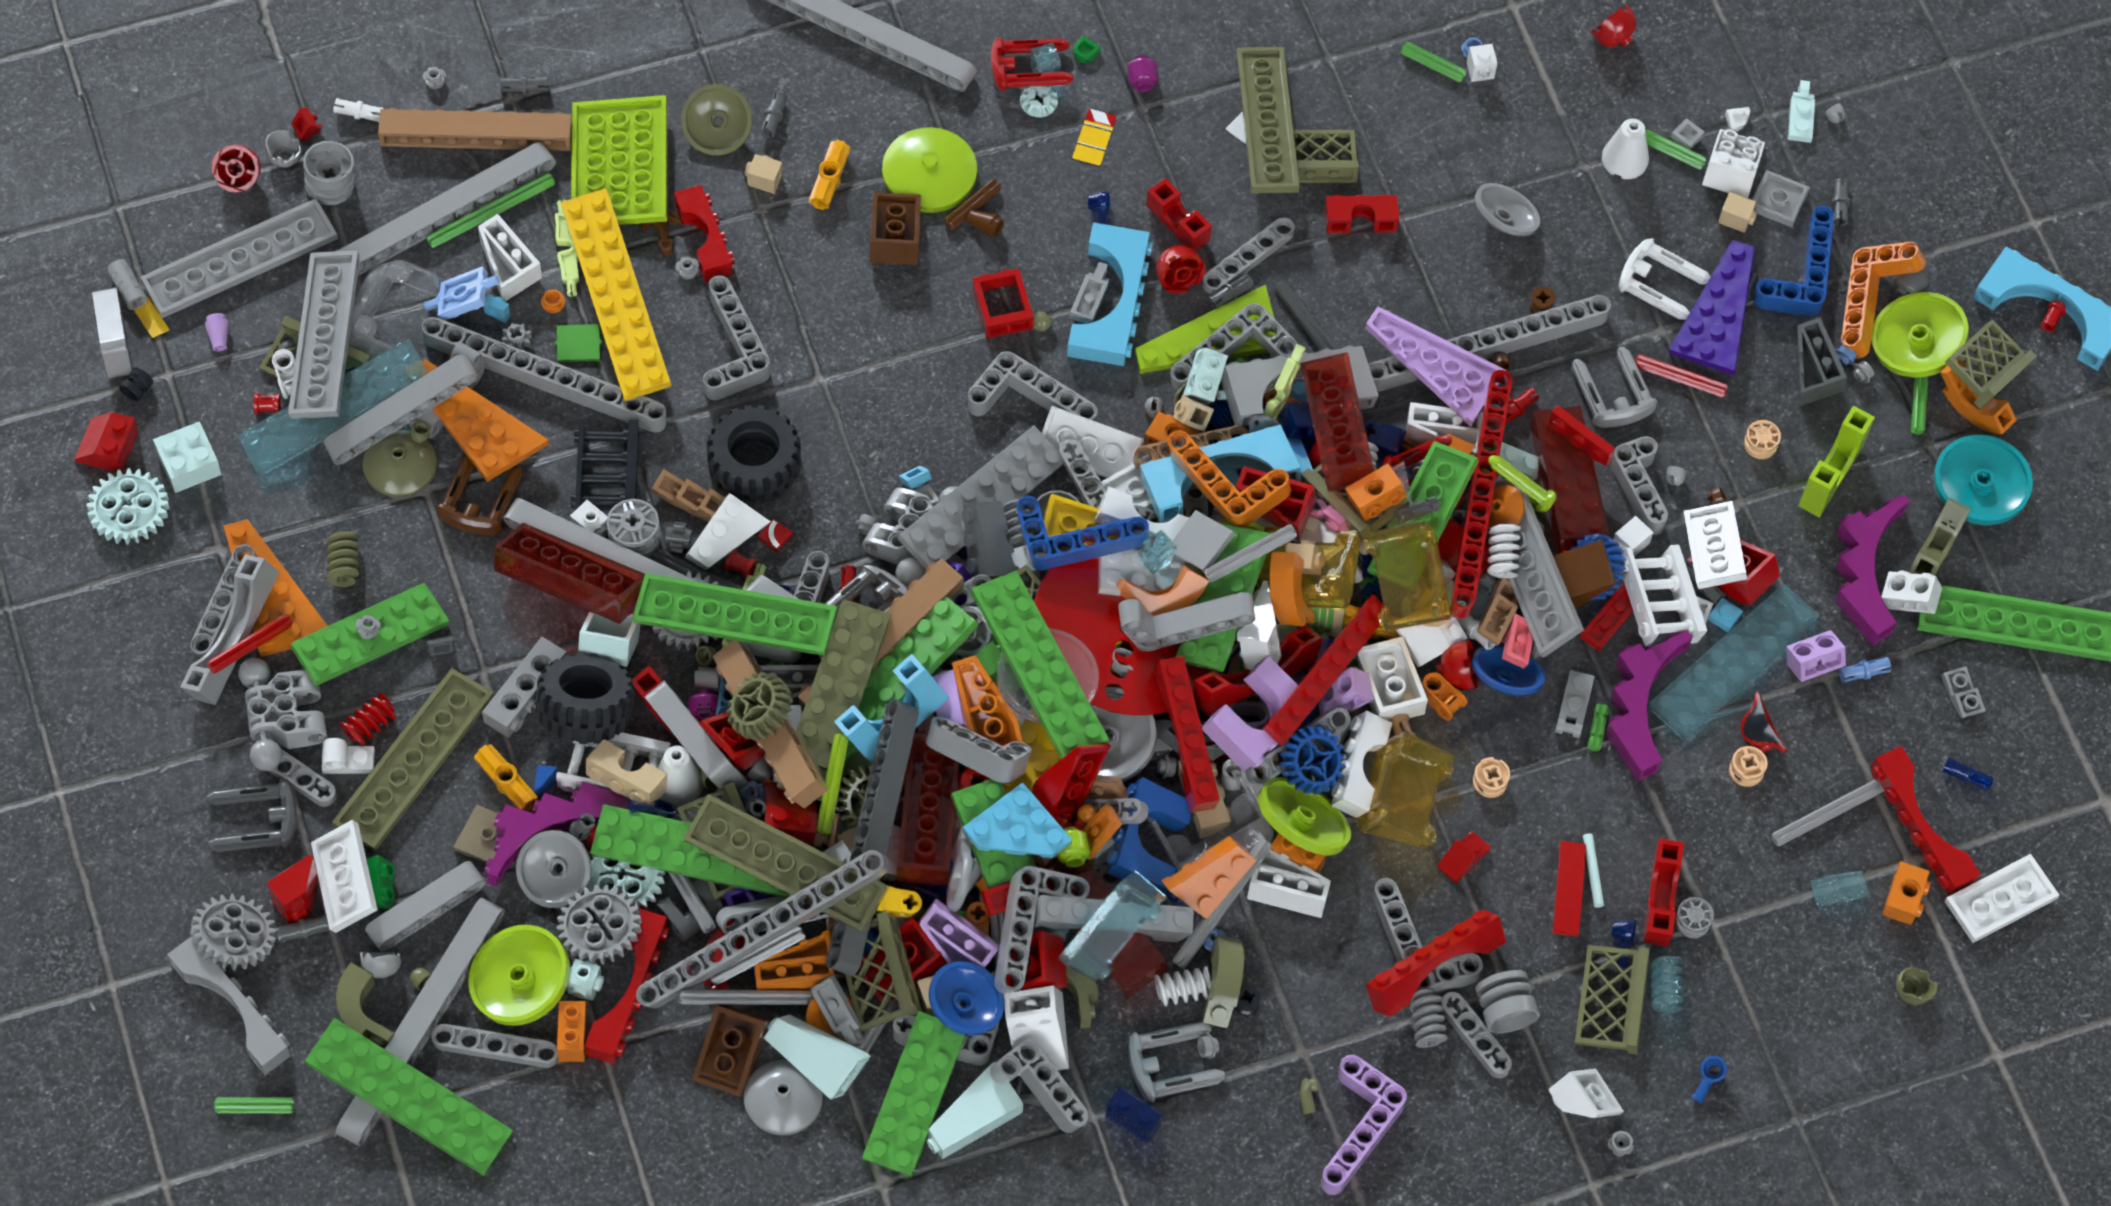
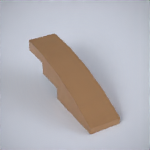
M665 469L662 470L650 492L706 522L711 520L725 499L724 496L711 488L709 491H706L689 479H686L684 482Z
M1508 578L1497 579L1477 629V633L1497 646L1500 644L1518 608V600Z

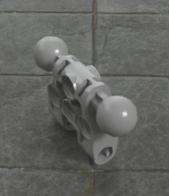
M957 486L945 488L940 493L938 503L955 490ZM899 487L894 489L883 508L884 513L889 518L898 521L899 524L895 527L881 523L873 524L862 542V547L870 555L897 564L896 578L908 588L914 580H919L925 575L926 569L897 537L933 506L927 495Z
M250 658L240 665L238 673L241 683L249 688L245 692V702L250 737L256 741L251 747L249 757L254 767L261 771H270L275 769L282 759V751L278 743L288 749L320 744L327 739L325 717L322 712L297 711V706L315 703L321 698L320 685L315 686L305 670L278 673L269 682L271 671L268 664L260 658Z

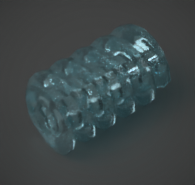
M1662 956L1654 959L1651 963V979L1653 980L1651 983L1653 990L1651 993L1653 999L1651 1007L1656 1012L1676 1013L1682 1009L1678 1006V1004L1684 1002V997L1680 996L1684 992V988L1678 986L1684 983L1683 977L1679 976L1684 973V969L1679 967L1684 963V960L1680 957Z

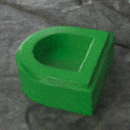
M1084 35L1074 45V58L1081 63H1089L1101 53V47Z

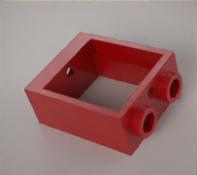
M1005 269L999 273L981 274L978 277L972 278V292L986 339L1033 329L1034 316L1020 269ZM1015 285L1023 311L990 317L983 291Z

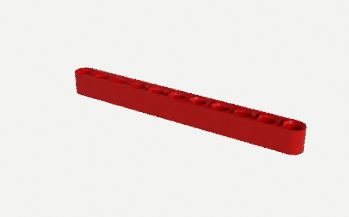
M1496 370L1492 373L1486 392L1475 456L1479 462L1472 474L1450 602L1451 614L1459 619L1467 618L1471 614L1476 599L1497 472L1491 468L1488 459L1492 455L1500 456L1512 386V376L1505 370ZM1495 383H1501L1504 387H1499ZM1492 404L1499 405L1501 408H1494ZM1488 426H1494L1497 430H1492ZM1489 447L1493 449V451L1489 452L1486 451L1484 448ZM1480 469H1486L1490 473H1483ZM1476 491H1483L1486 495H1480ZM1473 513H1480L1483 517H1476ZM1474 534L1477 537H1479V539H1472L1471 537H1469V535ZM1465 557H1473L1475 561H1468ZM1461 579H1468L1471 583L1466 584ZM1457 601H1464L1468 605L1461 606L1458 604Z

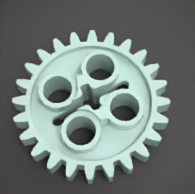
M128 468L126 474L123 475L120 470H117L116 477L108 473L109 480L107 482L100 479L101 487L93 486L95 494L88 495L91 502L87 504L88 511H90L88 512L89 520H92L93 529L97 528L99 535L105 533L107 541L113 536L116 544L121 539H125L126 545H128L131 538H134L136 543H139L140 536L148 540V532L151 531L157 534L155 526L163 527L164 524L161 518H168L166 510L170 509L167 492H165L163 484L159 485L157 477L151 480L149 472L142 476L140 469L135 474H132L130 468ZM128 489H134L129 493H125V491ZM145 504H151L146 508H142V506ZM109 505H115L113 508H106ZM126 520H132L128 524H123Z
M592 856L593 860H590L591 878L587 887L590 892H593L595 885L598 886L599 891H603L602 889L605 885L614 884V887L609 890L610 892L615 887H618L620 894L626 891L628 899H634L635 906H638V908L642 906L646 910L649 909L646 903L648 900L656 903L653 894L662 893L657 885L665 884L664 879L660 877L665 874V871L647 867L634 870L632 869L633 864L619 861L616 866L608 867L607 864L611 861L610 859ZM631 887H639V890L636 893H628V890Z

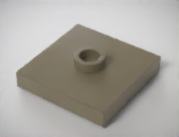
M476 805L454 845V851L487 864L489 858L494 859L496 854L494 846L498 837H496L497 827L493 825L497 813Z

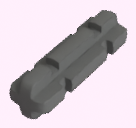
M1436 497L1426 499L1427 502L1422 500L1407 507L1397 509L1395 517L1399 523L1409 521V519L1413 520L1427 515L1428 512L1438 511L1441 504Z

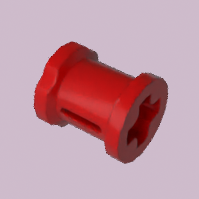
M255 393L253 401L254 414L259 415L260 412L280 415L281 394L268 396Z
M734 549L726 560L725 569L728 571L732 569L742 574L743 578L746 579L748 575L753 574L757 560L754 558L750 560L740 555L739 551Z

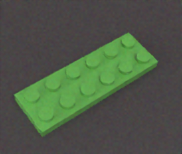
M1435 441L1432 443L1406 494V498L1411 505L1422 500L1427 502L1426 499L1436 497L1441 507L1436 512H1428L1427 515L1413 520L1409 519V521L1399 523L1397 518L1394 517L1367 569L1370 574L1413 591L1479 462L1477 457Z
M1225 524V527L1232 530L1235 536L1214 564L1270 535V533ZM1267 553L1214 582L1209 581L1205 590L1197 599L1196 604L1241 592L1252 594ZM1240 627L1182 642L1176 657L1184 656L1186 665L1224 672Z
M422 583L292 642L291 649L314 685L318 686L448 626L449 619L426 584ZM365 615L373 616L381 624L379 633L372 639L360 637L358 629L355 627L356 621L362 619Z
M918 1011L862 1156L863 1160L912 1178L928 1137L929 1128L933 1124L966 1035L948 1029L937 1017Z

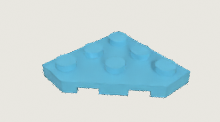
M1024 783L1018 785L962 828V832L974 846L982 851L998 850L1005 851L1008 854L1041 855L1043 858H1053L1072 843L1069 835Z

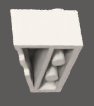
M729 493L684 558L694 565L708 570L771 521Z

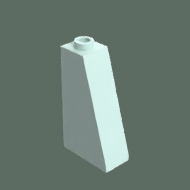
M792 1015L774 1018L768 1025L769 1031L764 1037L768 1043L830 1100L844 1095L871 1057L868 1053Z
M996 1061L990 1064L929 1128L927 1144L934 1154L938 1152L941 1159L946 1158L1023 1113V1102L1011 1084H998L992 1079L990 1070Z

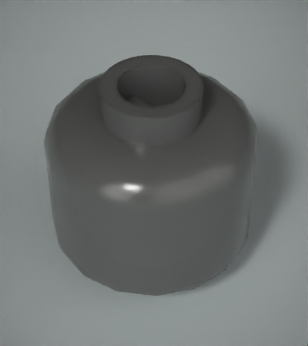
M1923 268L1916 273L1897 275L1894 279V285L1897 288L1895 290L1896 294L1902 297L1912 293L1924 292L1930 285L1928 272Z

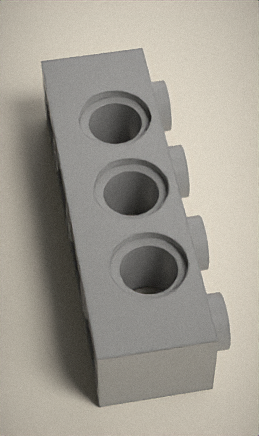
M541 637L482 711L484 723L508 738L513 732L519 731L526 715L536 709L537 680L541 675V672L537 671V669L550 665L556 659L561 660L563 656L567 655V652ZM525 686L533 687L531 690L528 691L522 690V688ZM510 705L518 706L516 709L513 710L507 709V707Z

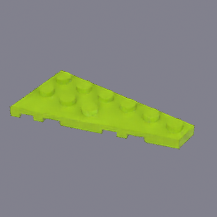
M1266 285L1135 348V356L1140 374L1171 369L1180 359L1251 303L1260 304L1274 318ZM1251 315L1248 318L1251 320H1258L1260 317H1258L1257 315ZM1233 330L1230 333L1233 335H1239L1242 332L1239 330ZM1274 332L1265 333L1267 337H1274L1276 335ZM1252 337L1227 359L1268 352ZM1218 344L1214 345L1212 348L1215 350H1221L1224 347Z

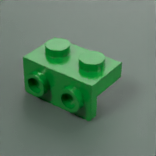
M377 855L367 858L366 861L377 908L381 907L388 911L393 908L395 897L394 864Z

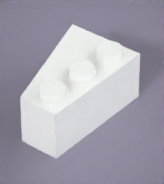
M498 214L478 226L480 242L493 276L498 275L500 279V284L496 285L501 298L507 301L542 279L540 262Z
M1410 402L1405 437L1421 445L1438 436L1451 434L1474 444L1473 455H1475L1483 412L1480 413L1473 426L1470 427L1451 408Z
M1270 850L1252 875L1247 899L1322 918L1331 881L1304 865L1301 867L1289 860V856L1283 853L1280 855Z

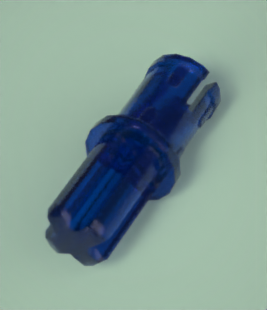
M1949 757L1942 771L1963 780L1964 784L1967 781L1986 790L1991 788L1994 781L1993 777L1973 769V765L1967 766Z

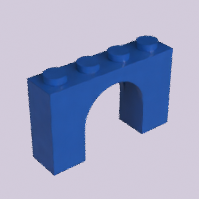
M1143 777L1134 784L1131 783L1127 788L1128 798H1135L1147 804L1148 815L1145 820L1153 821L1176 833L1189 825L1192 813L1189 812L1186 798ZM1128 809V813L1133 814V812H1137V810L1131 811ZM1122 824L1113 835L1115 843L1106 859L1108 863L1106 873L1160 898L1169 891L1161 880L1167 876L1169 878L1173 876L1176 868L1151 856L1143 848L1138 836L1139 824Z

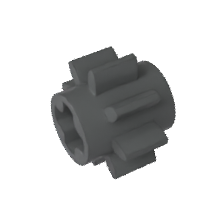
M675 521L673 527L667 526L665 545L671 547L670 552L682 553L684 548H690L692 530L686 528V523Z

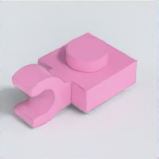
M1318 499L1317 504L1321 509L1318 511L1312 509L1310 516L1318 520L1324 519V524L1333 532L1337 531L1345 537L1350 532L1345 522L1346 519L1330 505L1327 506L1322 499Z

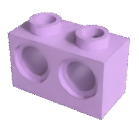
M1831 630L1786 646L1787 666L1801 682L1846 666L1845 646Z
M1355 667L1346 668L1318 702L1320 714L1322 715L1332 708H1343L1350 713L1371 702L1373 694L1369 673L1358 670Z

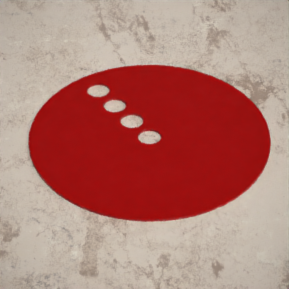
M1149 545L1136 548V550L1166 553ZM1099 557L1051 568L1037 590L1034 603L1089 703L1100 709L1122 715L1149 716L1168 712L1159 693L1154 668L1159 660L1176 657L1181 643L1152 651H1141L1137 648L1130 638L1120 630L1121 622L1118 604L1127 599L1122 596L1098 593ZM1119 641H1126L1133 648L1132 654L1127 657L1120 656L1116 651L1114 653L1117 662L1123 663L1125 666L1130 665L1133 669H1128V675L1124 678H1116L1110 672V666L1114 663L1112 654L1115 650V644ZM1186 665L1192 692L1194 691L1195 680L1214 670ZM1109 684H1117L1123 690V697L1118 700L1110 699L1106 695L1105 688Z

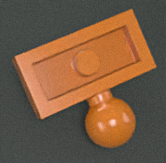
M1085 804L1077 811L1078 820H1083L1086 825L1082 831L1088 836L1091 852L1089 860H1092L1122 825L1112 806L1104 804L1097 812L1094 806Z

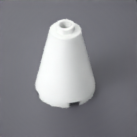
M1637 119L1624 121L1603 149V165L1613 176L1614 174L1622 176L1621 179L1636 178L1643 174L1648 166L1649 153L1645 126Z
M672 746L668 748L657 768L667 773V790L660 799L669 805L683 806L685 803L698 799L703 791L704 786L701 780L700 767L684 747Z

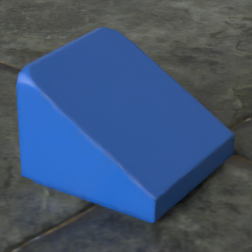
M538 765L534 790L540 800L544 793L555 783L557 767Z

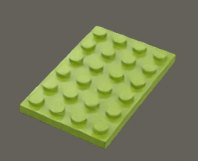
M666 95L573 102L571 199L607 188L618 225L667 221L668 100Z

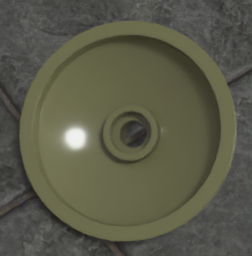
M723 84L706 85L692 93L684 104L681 115L682 129L689 143L697 150L709 155H726L737 150L747 140L752 128L751 108L745 97L736 89ZM721 116L723 123L716 125L715 119Z
M397 430L368 448L364 453L362 462L363 472L368 483L376 491L392 497L410 496L423 490L432 481L437 469V457L431 443L428 440L422 443L413 441L408 430ZM398 453H401V454H402L400 457H395V456H394L395 454H398Z

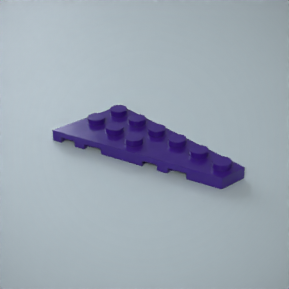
M1735 240L1731 241L1669 348L1670 355L1736 376L1740 338L1743 332L1746 300L1749 293V281L1755 255L1754 246Z

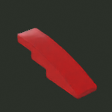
M1560 841L1552 934L1574 937L1579 935L1586 844Z

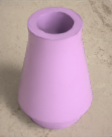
M221 313L208 315L204 325L210 338L213 351H224L227 349L229 320L226 319V315Z

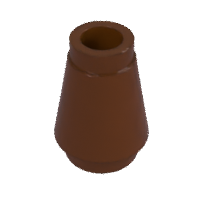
M971 210L967 216L968 224H971L989 237L999 236L1004 226V220L998 214Z

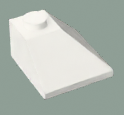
M1427 603L1393 624L1399 636H1403L1408 651L1417 667L1443 654L1452 644L1468 639L1456 617L1431 603Z
M1597 1069L1570 1071L1548 1089L1553 1096L1554 1104L1563 1112L1592 1118L1620 1115L1624 1112Z

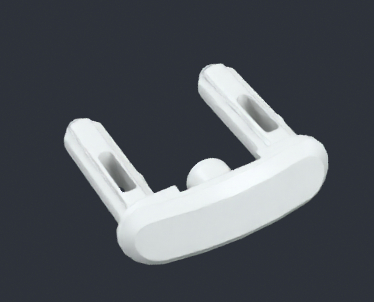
M1653 238L1644 240L1635 248L1624 266L1618 284L1620 292L1627 291L1677 319L1686 320L1690 312L1685 306L1633 279L1634 273L1646 278L1652 265L1643 261V259L1649 256L1699 284L1707 285L1711 278L1705 270L1656 245Z

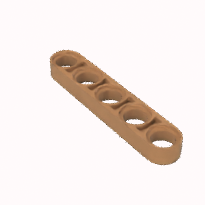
M1237 425L1190 435V437L1199 447L1209 445V440L1225 441L1232 439V436L1235 434H1249V431L1245 427ZM1168 440L1138 447L1134 452V466L1141 470L1140 465L1148 463L1140 461L1138 459L1140 455L1150 456V461L1166 458L1161 452L1169 449Z

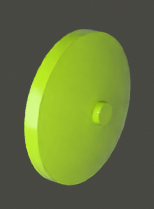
M919 128L904 133L889 146L883 158L882 176L884 185L889 193L921 195L920 212L937 213L956 207L970 195L976 183L977 162L970 146L958 135L940 128Z
M1932 292L1912 293L1894 300L1879 313L1873 325L1872 345L1880 363L1891 372L1914 378L1932 376L1940 373L1947 366L1945 361L1969 340V325L1964 311L1952 299Z
M1276 777L1264 783L1257 796L1258 806L1265 819L1279 834L1293 844L1316 854L1336 855L1343 851L1351 839V829L1343 813L1331 806L1332 801L1322 793L1314 795L1312 792L1311 794H1304L1303 790L1296 791L1294 789L1295 784L1289 785L1287 783L1289 778Z
M517 925L504 929L492 936L476 954L469 972L470 995L477 1008L496 1023L508 1026L531 1023L551 1011L562 998L569 982L570 961L562 943L544 928L534 925Z

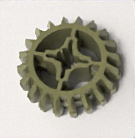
M761 671L759 675L752 673L750 679L744 678L742 685L736 684L738 689L735 693H730L733 698L727 702L730 708L726 711L729 716L727 721L735 732L746 739L758 741L760 738L767 739L768 734L775 735V729L783 728L781 723L784 720H789L786 714L792 711L789 704L793 702V699L790 696V689L782 679L774 674H767Z
M872 764L867 765L866 771L863 766H857V774L853 770H849L848 773L851 776L849 780L845 777L841 778L845 785L839 788V792L842 795H838L837 802L842 803L836 806V810L842 812L840 819L843 821L847 820L846 825L850 828L858 825L864 796L861 792L866 793V788H862L858 784L869 779ZM853 792L858 797L854 812L851 808V795ZM900 796L898 802L904 801V797ZM898 805L896 811H902V807Z

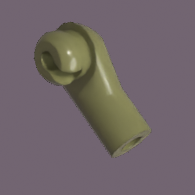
M1305 1078L1301 1082L1299 1098L1303 1115L1316 1112L1312 1092L1319 1090L1316 1078Z

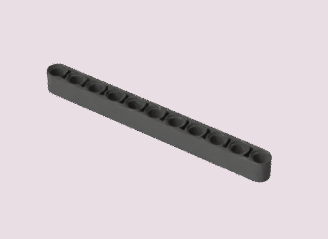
M897 699L890 700L884 712L850 861L870 850H875L885 856L887 853L919 715L917 707ZM875 857L871 860V870L879 867L880 858ZM837 919L835 920L826 959L828 968L850 976L857 973L861 964L870 922L864 933Z

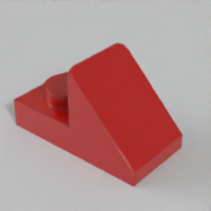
M1471 831L1462 841L1457 839L1437 865V868L1456 884L1490 851L1491 846Z

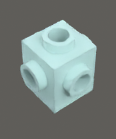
M575 959L573 966L570 967V977L567 985L568 994L593 1001L596 992L601 990L604 976H601L600 966L596 962L594 964L590 963L589 959L585 961Z

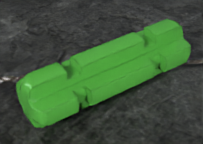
M1596 705L1587 746L1589 750H1601L1609 712L1607 705Z

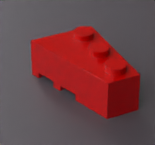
M1243 467L1236 484V489L1242 492L1267 473ZM1289 479L1291 485L1290 496L1261 517L1279 529L1291 524L1297 533V537L1294 539L1300 542L1316 501L1315 488L1313 485ZM1278 483L1274 486H1281L1283 483ZM1258 497L1255 500H1261L1263 497Z

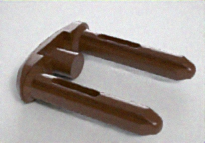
M465 454L442 503L435 507L437 515L443 522L465 532L486 536L499 534L503 530L501 525L503 517L509 509L523 477V469L521 466L516 465L509 470L488 518L483 516L478 518L481 509L475 504H467L464 513L456 511V506L475 467Z

